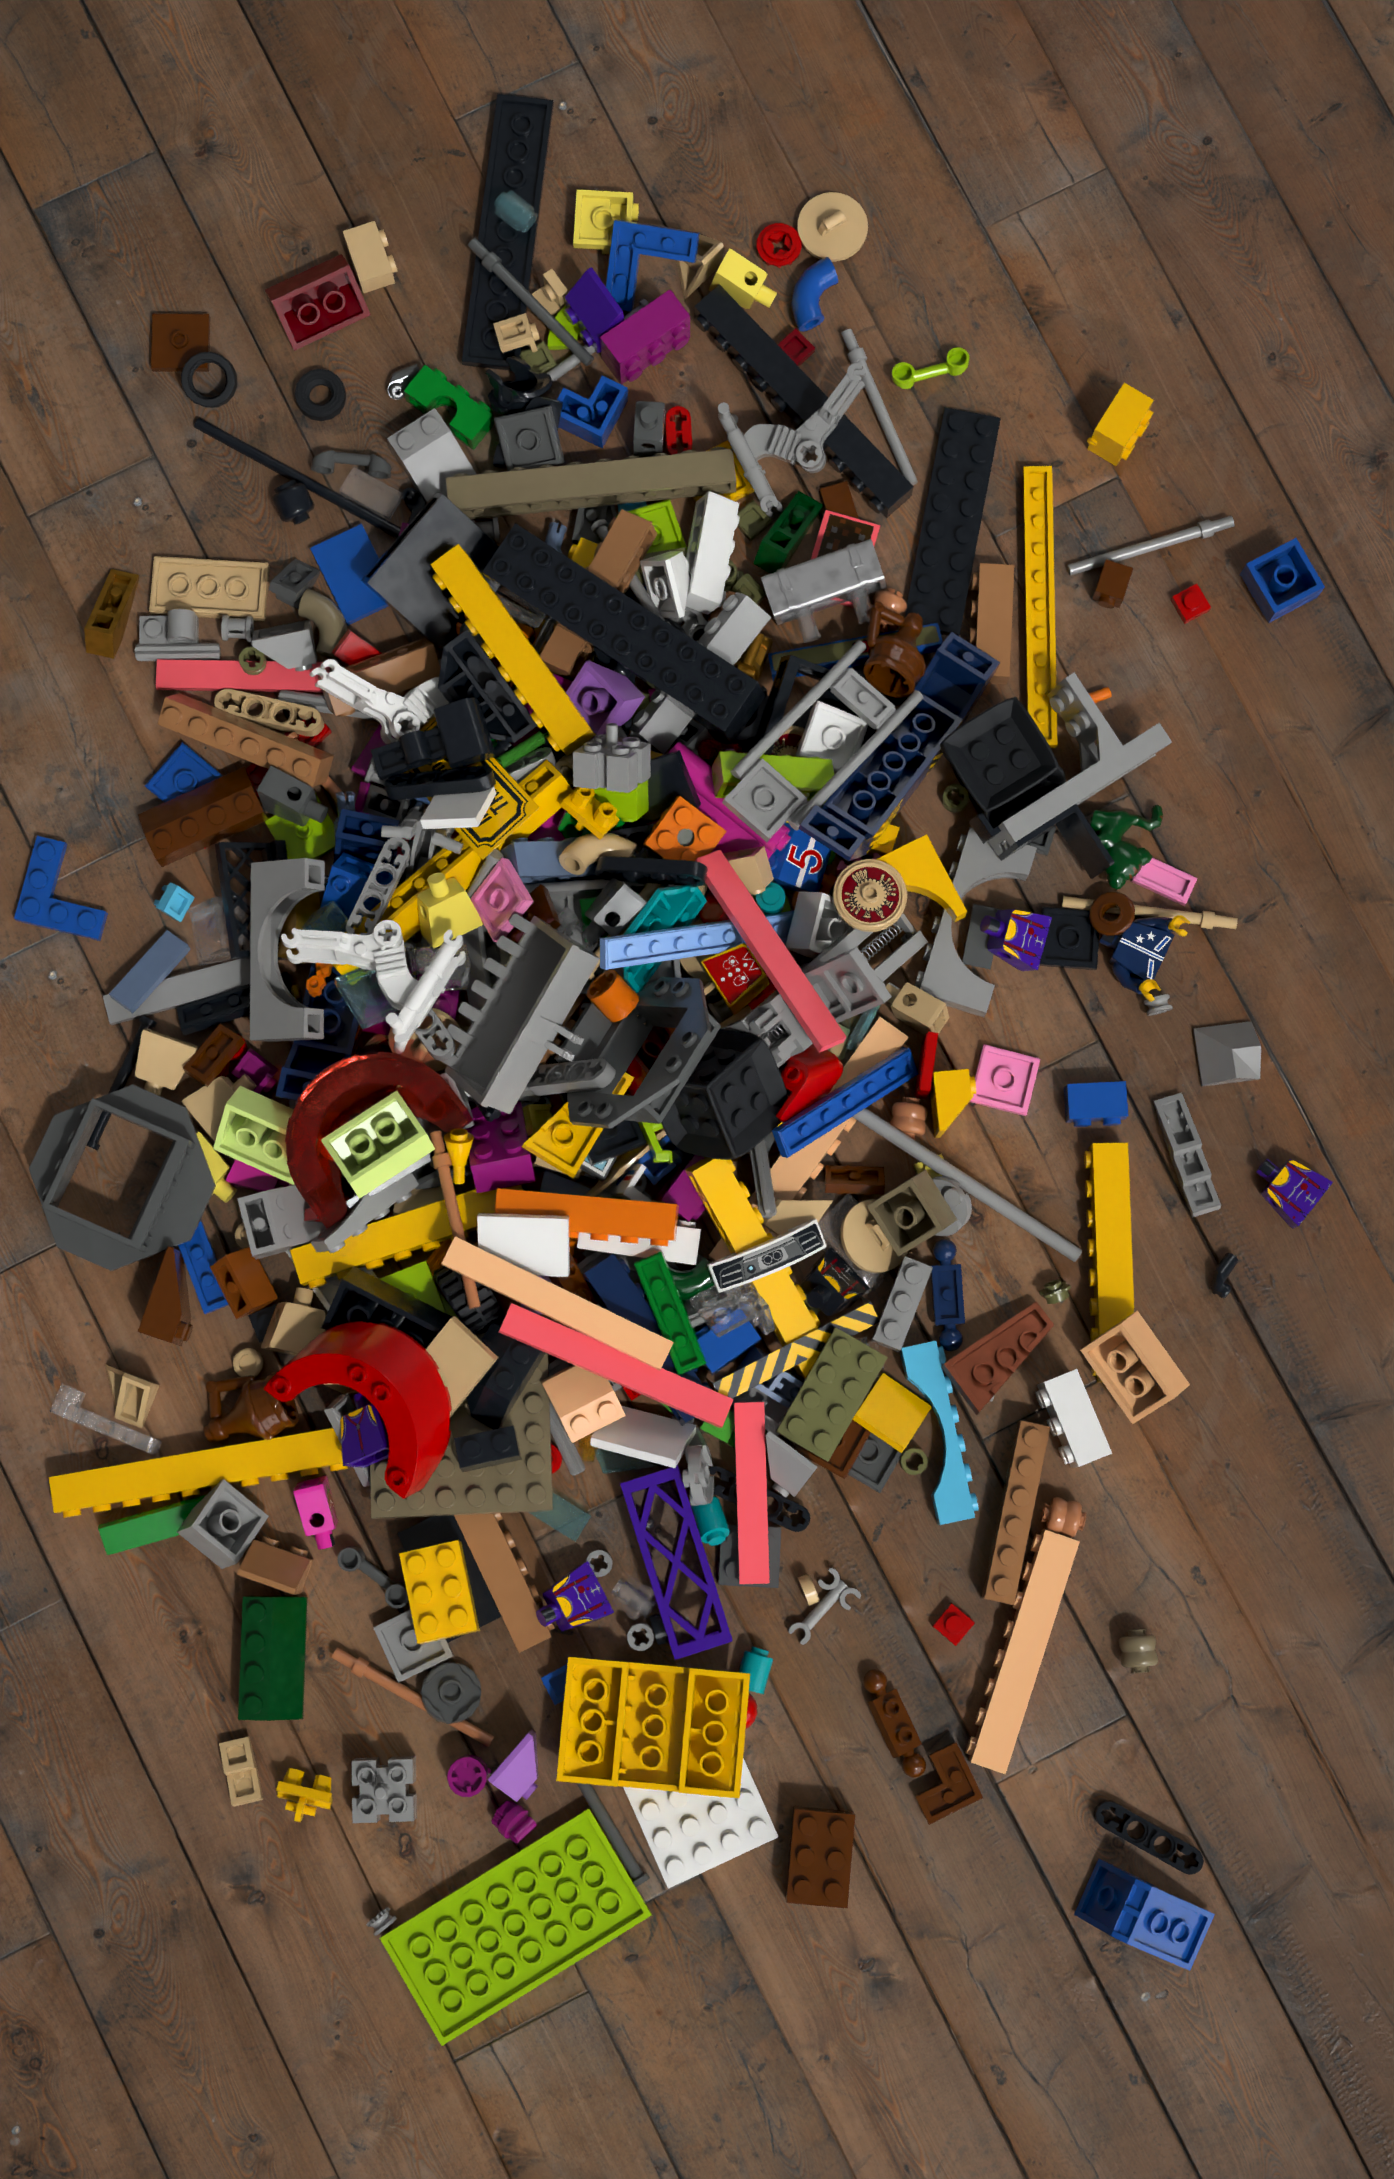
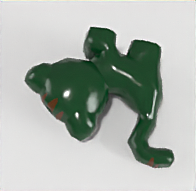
M1155 805L1151 808L1152 817L1149 820L1140 815L1129 814L1124 810H1094L1089 824L1115 862L1104 871L1112 888L1116 890L1121 889L1127 880L1132 879L1140 872L1142 866L1151 861L1152 855L1148 850L1137 848L1133 843L1122 841L1121 838L1132 825L1148 831L1160 827L1163 820L1161 806Z

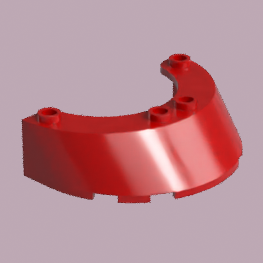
M356 1321L341 1324L324 1331L297 1353L264 1387L265 1391L281 1402L293 1400L301 1392L312 1386L327 1383L347 1386L365 1396L379 1412L388 1434L389 1457L385 1470L386 1484L403 1499L425 1487L442 1460L451 1435V1430H449L450 1412L452 1411L451 1398L448 1387L444 1386L437 1370L439 1369L438 1365L426 1349L414 1338L395 1327L383 1323L375 1324Z

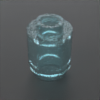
M512 190L508 193L502 192L494 203L496 207L495 214L516 231L527 232L537 219L538 214L534 212V207Z

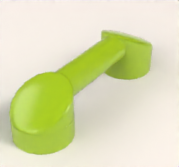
M956 347L948 352L946 362L914 370L913 366L909 363H898L893 367L892 380L898 387L910 389L913 387L914 382L947 373L952 376L960 375L968 368L969 354L965 349Z

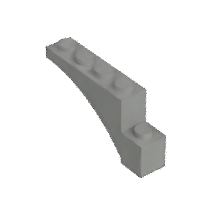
M412 1172L371 1197L369 1193L364 1195L351 1209L346 1204L336 1219L311 1241L316 1252L329 1251V1253H334L345 1246L344 1240L351 1235L354 1237L364 1232L368 1228L366 1224L371 1220H378L390 1212L389 1207L395 1202L399 1204L412 1196L410 1191L419 1185Z

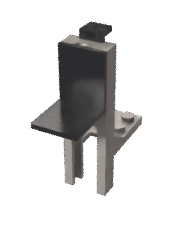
M1074 672L1064 678L1047 696L1049 697L1052 709L1059 713L1065 721L1068 733L1075 737L1079 743L1081 773L1008 818L994 829L982 812L970 820L969 823L983 844L987 841L990 843L1001 861L1057 826L1089 877L1093 879L1115 862L1078 805L1156 755L1155 753L1171 744L1172 741L1161 724L1158 723L1130 742L1122 745Z

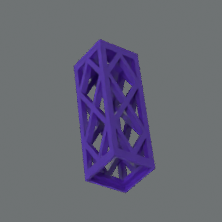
M678 1465L676 1468L670 1467L620 1483L674 1659H680L732 1642V1636ZM675 1480L683 1508L657 1485ZM648 1489L640 1521L632 1493ZM655 1493L684 1518L675 1555L646 1531ZM688 1526L707 1584L680 1561ZM647 1541L673 1563L665 1597ZM678 1568L707 1593L698 1630L669 1605ZM713 1602L721 1630L705 1635ZM671 1618L693 1636L694 1639L678 1643Z

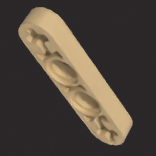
M233 689L221 690L217 693L214 700L216 708L260 726L291 733L296 732L299 735L310 737L318 735L324 728L323 717L317 709ZM231 698L235 704L241 705V710L235 705H229L226 709L223 702H229ZM252 704H262L263 710L259 715H249L248 710ZM282 709L289 710L290 717L285 722L276 721L275 717L278 711ZM297 713L300 719L307 721L313 716L316 723H311L307 727L303 721L297 720Z

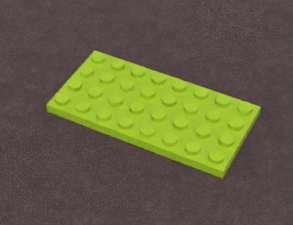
M589 1807L382 1935L379 1939L439 2043L443 2046L647 1919L652 1913Z

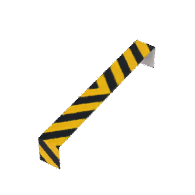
M862 1297L865 1305L714 1383L706 1377L705 1379L712 1390L734 1398L819 1354L835 1327L850 1336H854L879 1323V1319L871 1301Z

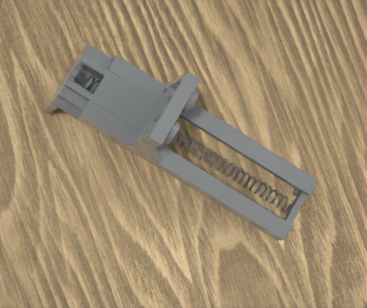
M904 913L893 924L896 930H900L899 933L902 931L906 933L901 937L903 944L874 969L871 968L868 960L874 954H877V951L884 948L887 942L894 939V936L898 935L896 930V935L890 931L892 927H888L889 930H883L879 936L862 950H859L857 946L873 932H864L851 927L802 969L837 1023L884 1004L892 996L886 989L883 981L928 943L920 930L916 932ZM887 931L893 935V938L889 937ZM883 934L887 935L890 940L887 941ZM880 937L884 938L886 944L880 940ZM877 940L883 944V947L879 946ZM873 943H876L880 949L877 950ZM870 946L874 947L876 953L870 949ZM866 949H869L873 955H869ZM863 952L869 955V959L864 956ZM777 990L743 1019L722 1028L747 1032L760 1037L769 1047L778 1068L791 1056L805 1051L813 1044Z

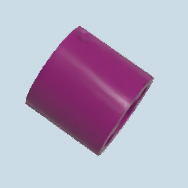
M466 1754L461 1756L449 1768L447 1775L449 1787L455 1794L461 1797L477 1795L486 1786L491 1769L487 1767L482 1758L476 1755Z

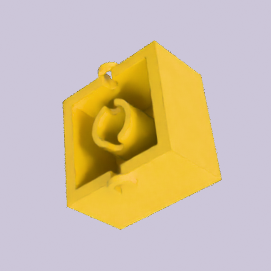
M1124 382L1096 426L1092 438L1089 437L1087 439L1089 443L1087 449L1115 466L1118 465L1121 459L1127 460L1135 447L1134 444L1138 437H1142L1150 423L1149 421L1154 414L1150 410L1154 400Z

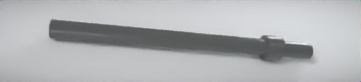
M476 238L469 242L468 247L482 260L481 264L489 272H494L585 366L593 362L594 357L501 264L502 260L494 252H489Z

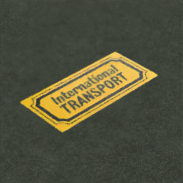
M435 717L420 731L425 732L437 728ZM494 757L466 766H490L496 780L494 785L496 796L478 827L454 828L482 860L540 808ZM447 758L404 773L452 768L449 766ZM426 797L430 802L433 797Z

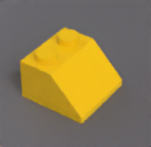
M969 1069L933 1072L930 1098L935 1138L942 1137L973 1098V1094H976L975 1077H970Z

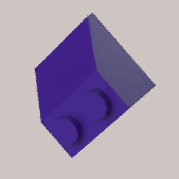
M592 267L585 271L565 296L566 309L564 313L572 325H578L581 330L579 332L585 345L587 347L592 346L597 354L600 353V337L624 321L622 309Z

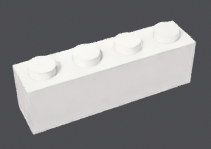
M708 491L696 502L686 554L690 579L686 607L707 615L716 608L721 607L725 601L726 591H724V586L731 570L730 565H728L729 558L735 547L733 536L740 520V516L737 515L739 503L711 491Z
M678 1220L676 1241H669L668 1247L650 1245L651 1239L639 1238L638 1244L620 1242V1236H609L608 1241L591 1240V1234L579 1233L577 1248L642 1258L663 1252L666 1261L696 1265L701 1229H695V1222Z

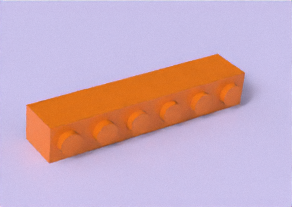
M497 1188L494 1214L569 1216V1238H578L579 1233L591 1234V1240L608 1241L609 1236H620V1242L638 1244L639 1238L651 1239L650 1245L668 1247L669 1241H676L679 1205Z

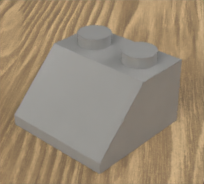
M223 1479L191 1510L177 1533L221 1569L238 1563L269 1516Z

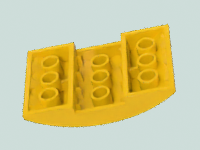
M568 1657L556 1781L740 1798L750 1674Z

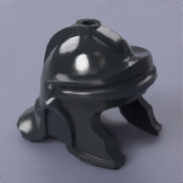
M507 357L506 361L509 363L511 371L515 374V380L503 382L491 369H488L485 373L488 375L489 382L494 388L488 394L491 408L502 415L524 411L534 397L540 396L550 389L553 383L551 376L547 373L536 374L531 370L529 364L518 357Z

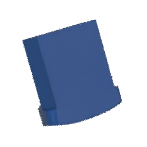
M567 1664L541 1677L554 1705L564 1701Z

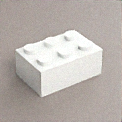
M1077 1369L1037 1385L1039 1391L1035 1392L1036 1398L1042 1409L1047 1408L1050 1416L1047 1424L1052 1435H1057L1062 1444L1058 1450L1064 1464H1070L1071 1468L1080 1467L1112 1454Z

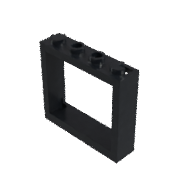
M793 655L781 657L753 747L783 718L797 672L820 681L830 669ZM868 725L861 747L872 737L876 729L874 730ZM774 744L764 753L765 755H771Z

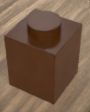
M1106 559L1092 600L1098 601V604L1105 608H1120L1133 568Z

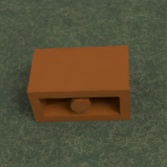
M250 1247L225 1255L210 1266L236 1320L260 1311L278 1299L260 1260H256L252 1256Z

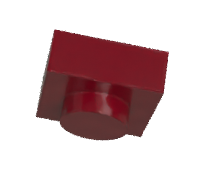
M796 328L778 344L798 366L815 352V347Z

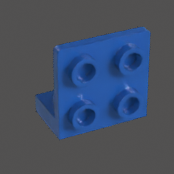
M343 852L332 865L319 916L346 927L374 864ZM382 871L376 876V881L381 885H387L393 880L392 874L387 871ZM369 897L364 901V907L371 911L380 903V900L376 897Z

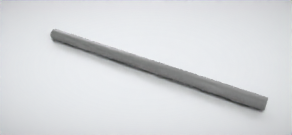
M865 1108L852 1116L935 1172L956 1180L961 1184L959 1186L961 1189L1071 1261L1076 1262L1081 1255L1082 1249Z

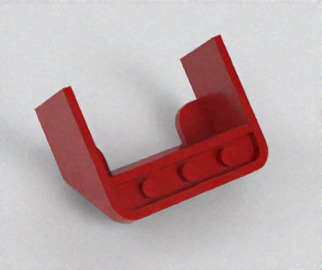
M812 1044L805 1051L791 1056L786 1061L787 1065L783 1069L781 1077L786 1089L792 1093L776 1115L782 1123L830 1093L843 1072V1064L835 1054L828 1050L819 1053L814 1044Z

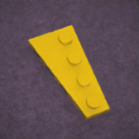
M625 1072L612 1094L624 1095L634 1077ZM567 1101L553 1117L543 1124L522 1145V1148L574 1178L604 1128L573 1125L569 1119Z

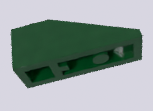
M798 491L763 538L753 564L770 574L785 568L821 511L823 504Z

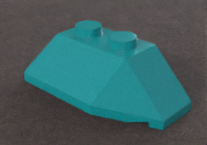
M683 885L657 888L623 935L689 926L707 900L698 886ZM662 962L622 967L624 979L638 993L644 988Z

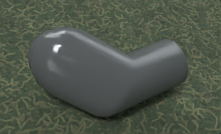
M417 363L392 374L387 388L388 395L392 399L399 400L404 397V390L408 383L420 371Z

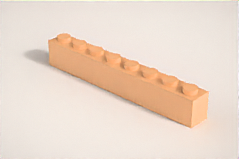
M1042 1530L1041 1534L1036 1533L1034 1536L1031 1551L1035 1553L1032 1562L1025 1564L1021 1577L1022 1580H1025L1022 1592L1017 1591L1015 1604L1012 1605V1608L1016 1609L1013 1621L1008 1620L1004 1629L1003 1637L1007 1638L1004 1650L998 1649L993 1666L998 1667L994 1679L989 1678L984 1695L988 1696L985 1708L980 1707L976 1716L975 1724L979 1728L976 1737L971 1736L967 1744L965 1753L970 1755L968 1761L1006 1774L1080 1541L1048 1530Z

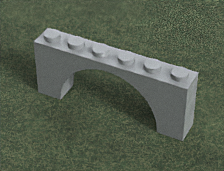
M970 827L967 835L961 834L956 851L961 852L959 862H952L948 876L950 879H953L952 883L960 899L976 886L994 879L1011 878L1026 881L1037 848L1026 845L1001 861L990 843L987 841L983 844L974 829ZM944 909L942 917H935L931 930L932 933L936 934L933 944L927 943L922 959L928 961L925 972H918L914 986L943 1001L948 1007L984 1017L987 1013L995 985L980 979L962 962L956 952L952 939V918Z
M298 858L251 863L250 1040L274 1042L324 1039V1009H314L305 1006L288 991L279 970L278 942L283 924L296 904L312 893L324 891L325 861Z

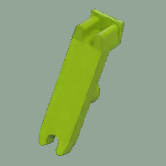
M638 1122L652 1152L653 1163H673L672 1151L662 1150L654 1133L664 1128L662 1123Z

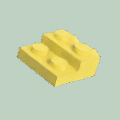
M577 190L574 248L601 249L602 254L610 255L614 220L638 221L639 203H634L633 192Z

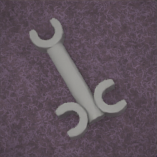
M833 1568L828 1569L834 1576V1581L831 1584H825L821 1579L817 1581L822 1589L830 1591L802 1622H796L789 1627L788 1632L790 1634L797 1628H802L805 1631V1636L800 1641L802 1645L810 1640V1630L838 1599L844 1609L850 1610L851 1607L845 1602L846 1595L853 1593L857 1598L860 1599L861 1597L857 1589L849 1588L840 1580L838 1572Z

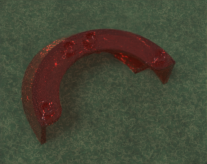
M378 1052V1054L361 1056L359 1054L340 1060L323 1070L305 1087L298 1097V1103L294 1108L291 1118L288 1120L286 1129L287 1165L298 1191L328 1229L344 1217L347 1212V1202L342 1189L341 1170L321 1139L395 1091L399 1092L415 1117L433 1123L444 1132L450 1133L452 1129L464 1128L473 1121L468 1109L447 1082L424 1063L390 1052Z

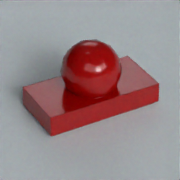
M349 629L331 652L349 666L382 654V652Z

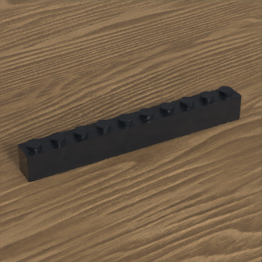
M720 284L694 306V321L699 329L703 332L708 331L714 337L715 345L722 352L727 351L733 357L732 361L741 372L746 371L752 377L754 386L760 392L765 391L772 398L771 402L779 412L785 411L791 418L790 422L796 430L827 401L828 397ZM844 414L836 428L824 441V453L830 458L829 463L838 473L843 472L849 478L850 486L857 493L860 494L862 492L869 499L868 504L876 513H882L888 518L912 496L914 486Z

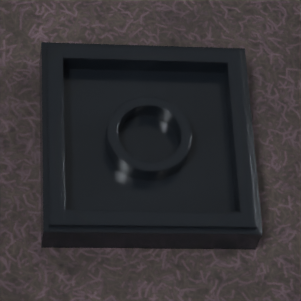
M1042 907L1041 915L1050 916L1052 920L1039 966L1097 970L1099 933L1091 925L1089 910Z

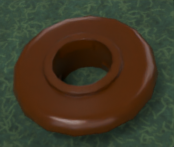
M1107 892L1100 895L1093 901L1089 910V919L1092 927L1098 933L1106 936H1116L1125 932L1132 925L1135 918V907L1132 900L1120 892ZM1110 908H1118L1120 910L1119 917L1114 921L1105 920V913Z

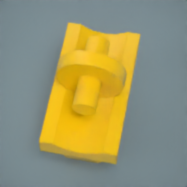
M577 787L562 801L560 806L578 821L575 826L577 830L581 831L586 827L601 840L619 822L620 819L616 816L617 809L609 802H604L603 804L594 797V789Z
M288 1768L283 1782L278 1781L276 1791H278V1798L290 1800L287 1801L285 1810L296 1812L294 1821L301 1822L304 1814L315 1817L317 1807L331 1809L333 1799L331 1793L332 1780L330 1777L316 1775L313 1787L307 1788L302 1786L304 1772Z

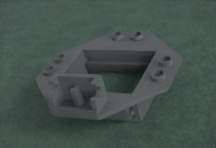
M660 977L637 993L639 996L637 1006L626 1018L618 1022H611L593 1003L582 1004L580 1009L583 1012L571 1031L584 1038V1041L579 1045L566 1038L561 1047L570 1050L575 1055L572 1061L604 1058L616 1070V1074L612 1082L602 1089L567 1093L569 1119L573 1125L611 1129L623 1120L661 1124L721 1027L708 1013L703 982L700 979ZM653 1027L676 1028L634 1096L612 1094ZM558 1054L554 1058L558 1063L571 1062Z
M133 1084L102 1097L92 1098L89 1102L55 1114L29 1167V1172L56 1246L110 1271L167 1250L168 1246L173 1248L191 1241L216 1187L188 1109ZM102 1111L173 1141L128 1238L58 1208Z

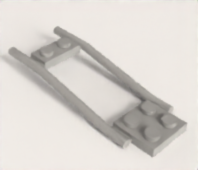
M860 640L842 656L824 677L731 770L732 775L741 781L724 798L722 804L765 842H768L787 821L794 830L798 831L800 824L815 805L821 806L923 699V695L915 690L896 710L895 705L853 668H849L866 649V645ZM830 688V692L871 728L877 731L808 801L805 795L763 758L760 759V757Z

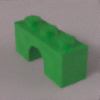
M424 365L404 390L406 401L423 414L440 406L454 408L457 413L449 423L450 431L453 436L472 450L478 446L494 425L491 408L482 401L477 403L471 399L468 391L458 384L453 386L447 381L445 374L437 368L432 370Z

